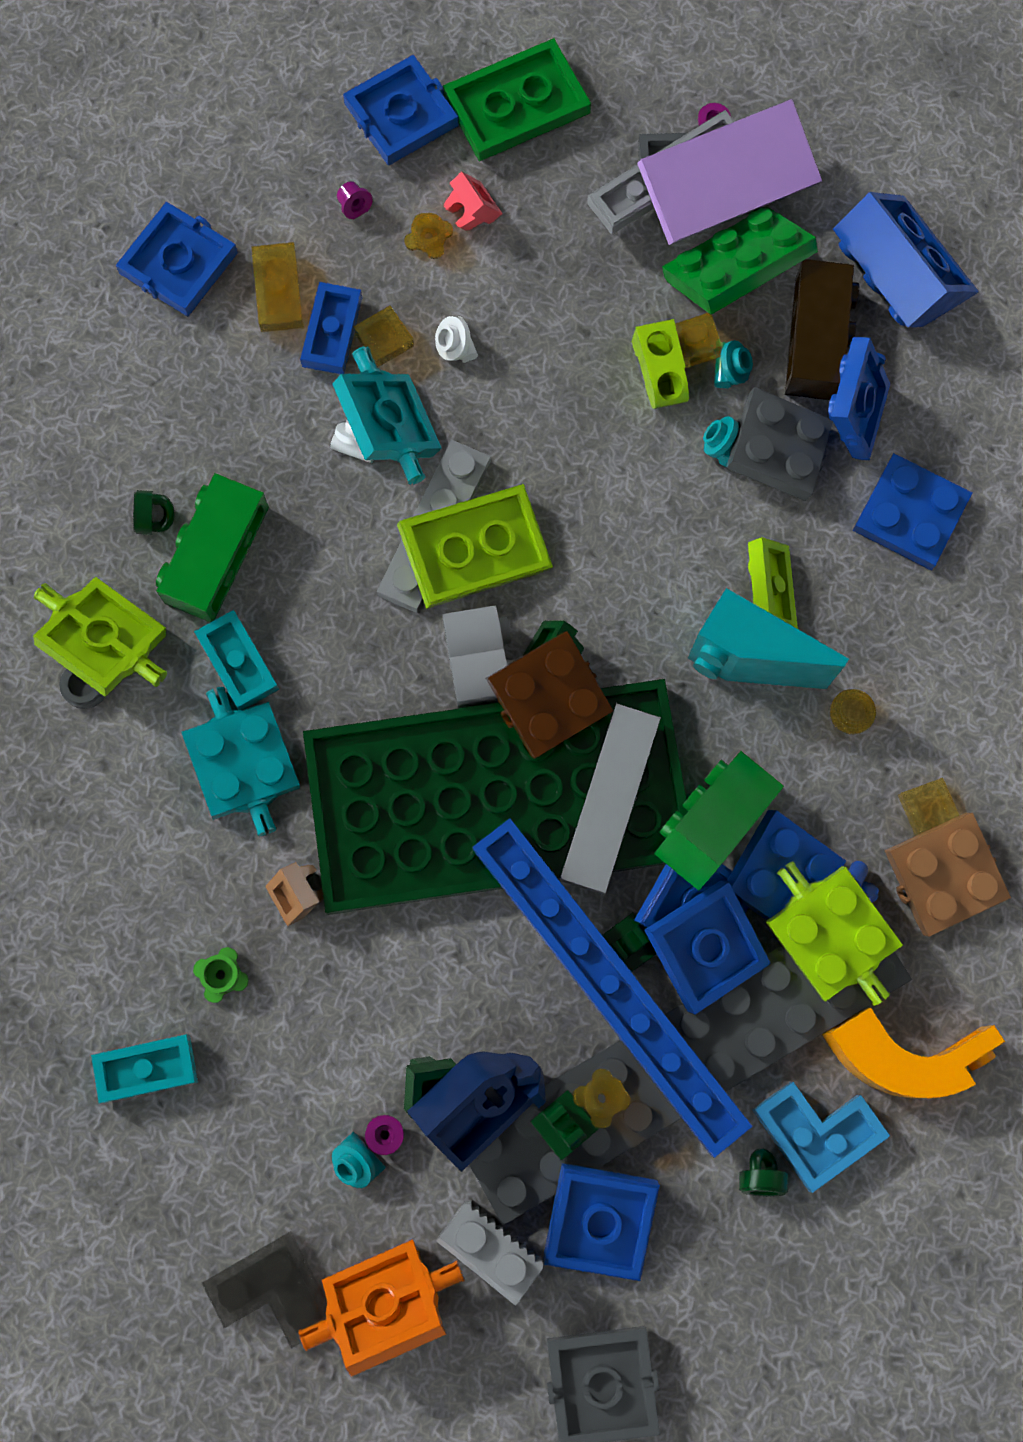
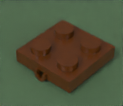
M568 631L557 635L486 677L488 684L504 709L501 712L503 720L509 728H515L531 758L540 756L613 712L595 680L597 675L591 671L589 661H584Z

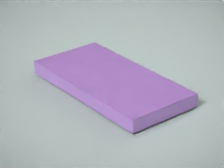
M792 99L645 157L637 162L669 245L812 187L822 181Z

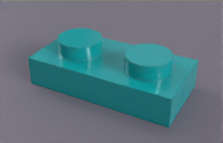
M234 610L194 631L238 710H244L280 690Z
M188 1034L91 1055L99 1103L112 1102L198 1083L191 1037Z

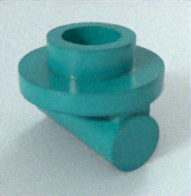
M733 340L717 344L714 387L728 389L731 385L742 384L748 380L753 367V360L750 351L739 341Z
M730 416L715 420L708 426L703 436V441L705 442L704 452L711 458L719 459V463L724 467L727 466L738 430H740L738 422Z
M354 1131L332 1153V1163L336 1176L343 1183L355 1188L366 1187L386 1168Z

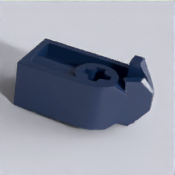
M482 1051L469 1054L424 1094L407 1113L426 1137L462 1172L533 1103L538 1109L546 1103L542 1068L530 1056L515 1053L498 1054Z

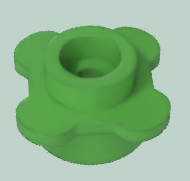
M230 947L222 948L218 955H213L207 959H199L194 965V975L200 978V982L205 988L204 997L209 1002L218 1003L222 1001L225 994L234 990L243 991L248 985V975L241 972L237 963L238 953ZM222 970L225 972V977L219 980L217 973Z

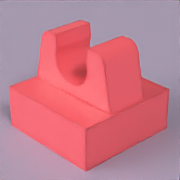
M460 172L450 182L454 190L445 201L444 207L447 211L455 213L464 206V215L456 222L459 228L468 231L483 222L490 224L503 214L481 181L464 172Z

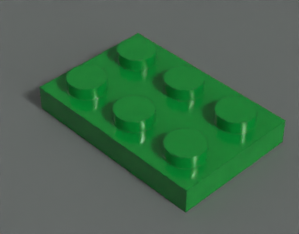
M554 38L442 85L444 90L443 96L458 115V124L479 162L591 113V102Z
M768 206L752 211L746 218L731 227L718 231L712 238L695 248L682 252L676 259L662 266L665 280L712 315L817 253V241L815 236Z

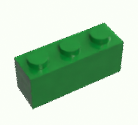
M214 473L209 485H203L199 490L195 500L196 511L190 523H185L179 530L175 542L177 550L171 562L163 564L156 579V587H158L156 592L164 604L208 622L216 619L269 509L263 492Z
M742 751L737 754L729 765L721 759L704 780L710 787L706 790L703 786L699 785L682 805L688 813L684 816L677 810L659 832L666 839L654 854L698 891L722 865L784 787L783 784Z

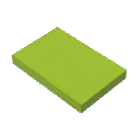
M524 484L400 520L397 524L426 609L524 579L553 568Z

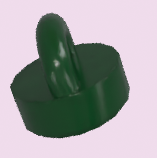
M137 490V492H134V532L136 534L152 535V532L168 530L175 518L174 505L165 495L153 494V491ZM153 505H160L163 508L164 516L161 521H153Z
M759 1148L750 1156L749 1170L739 1172V1190L743 1194L752 1196H784L788 1193V1174L778 1171L776 1159L767 1149ZM762 1161L765 1164L766 1170H761Z

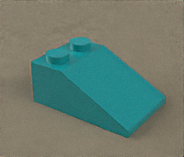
M727 588L698 633L688 656V659L695 662L693 664L695 670L710 679L715 680L719 676L726 681L827 689L849 660L846 656Z

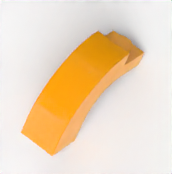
M872 1008L861 1010L822 1034L838 1060L855 1077L874 1089L904 1098H938L967 1090L976 1085L966 1069V1066L971 1071H974L986 1065L996 1057L993 1049L1005 1042L995 1025L978 1028L936 1055L930 1057L915 1055L904 1050L891 1039Z

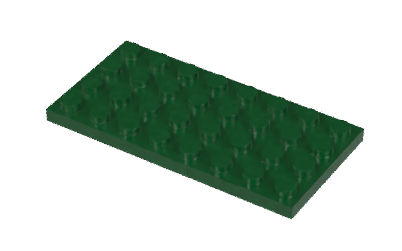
M665 679L600 688L613 712L617 703L661 717L612 873L666 865L665 862L654 854L666 839L659 832L677 810L684 816L688 811L682 807L686 801V794ZM500 703L303 731L325 913L332 915L503 889L473 851L472 847L508 819L513 821L557 879L560 880L613 712L536 758H531L515 728H509L503 720L501 712L504 709Z

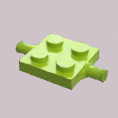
M95 577L81 591L66 598L49 587L47 583L42 584L41 589L38 588L36 590L34 599L53 612L49 621L33 635L34 645L100 694L106 697L125 677L135 672L154 687H158L160 682L164 681L167 671L149 660L148 656L166 637V627L100 579Z
M794 861L785 865L795 881L785 868H781L777 874L785 882L793 896L784 909L766 921L767 925L823 1001L826 1002L846 986L858 983L871 1000L873 1006L882 1003V1000L872 986L880 997L885 1000L890 996V992L886 990L874 971L882 960L903 946V944L846 867L841 866L825 879L809 884L796 867Z

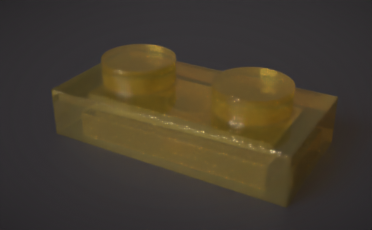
M294 242L252 246L258 320L261 332L304 328Z

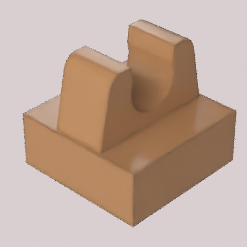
M297 862L281 868L265 886L287 926L303 919L314 907L324 900L322 888L313 891L307 882L317 871L314 865L299 867Z

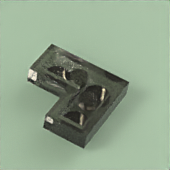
M292 1231L202 1282L223 1328L269 1303L290 1347L293 1348L301 1343L300 1329L303 1330L326 1319L327 1300Z

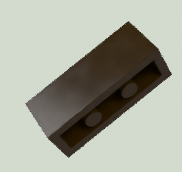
M805 259L801 262L795 278L784 395L830 400L833 394H837L841 380V359L843 355L847 354V347L850 348L852 338L855 337L856 322L849 321L850 309H855L859 296V283L853 282L854 265Z

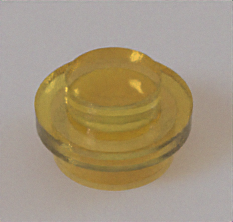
M848 689L840 692L833 699L830 705V718L835 727L840 731L852 735L860 734L869 729L874 723L876 707L872 698L865 692L857 689Z

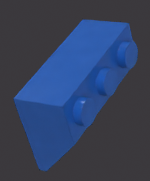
M869 192L833 228V231L841 240L839 242L841 251L850 260L859 263L866 272L863 275L865 282L873 291L883 294L891 305L888 308L891 316L902 326H907L908 328L924 327L979 292L904 195Z

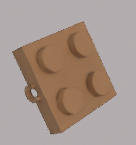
M964 813L885 850L900 884L896 887L897 894L904 904H909L923 936L930 937L1011 898L995 863L997 860L995 857H992L989 850L991 847L987 845L973 813Z

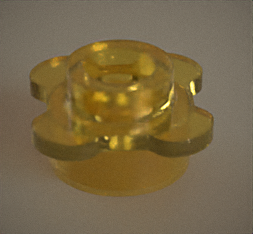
M420 213L414 217L411 233L405 236V246L410 251L420 250L427 253L429 258L438 259L444 254L443 246L446 239L453 235V227L448 221H443L436 214ZM427 233H431L433 236L432 238L428 239L425 237V235Z
M606 1069L594 1071L592 1080L586 1086L577 1087L573 1093L575 1104L579 1107H584L591 1115L592 1124L601 1129L610 1126L612 1117L619 1111L627 1109L630 1105V1096L625 1091L622 1083L615 1077H612V1074ZM599 1094L605 1096L606 1100L604 1103L598 1100Z

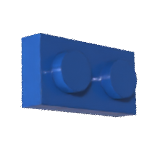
M319 282L300 358L302 367L345 374L362 302L361 289Z

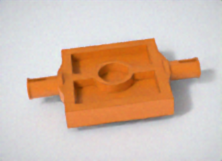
M412 1239L322 1279L327 1298L326 1319L303 1330H299L303 1348L305 1351H309L313 1347L334 1339L340 1347L345 1368L352 1377L446 1335L438 1311V1292L461 1281H465L458 1261L456 1260L430 1273L423 1264L419 1250Z

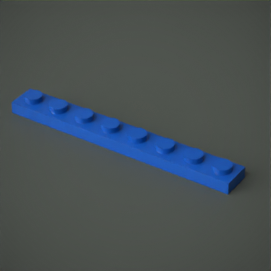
M508 819L472 847L473 851L711 1157L715 1158L753 1127L513 821Z

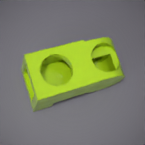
M674 319L637 326L632 338V345L640 363L651 407L656 409L688 402L689 388L684 369L686 366Z

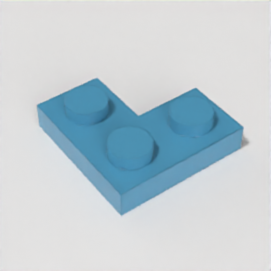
M790 1082L752 1109L804 1186L811 1193L890 1137L862 1095H856L821 1121L796 1084Z

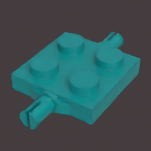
M365 346L360 347L352 353V356L361 373L340 374L332 385L364 459H391L401 464L408 484H417L426 478L417 458L434 457L442 447L410 375L391 374L377 367L368 346L366 348Z
M225 687L216 688L221 705L218 703L214 689H211L206 693V696L209 699L215 717L205 724L181 732L211 817L215 820L234 812H250L257 830V836L266 835L261 817L264 818L270 834L276 831L277 828L274 825L267 805L271 804L277 797L300 788L269 702L246 710L232 711Z

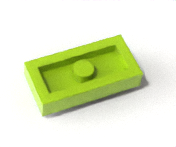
M763 537L748 542V570L751 575L753 604L798 629L789 545Z

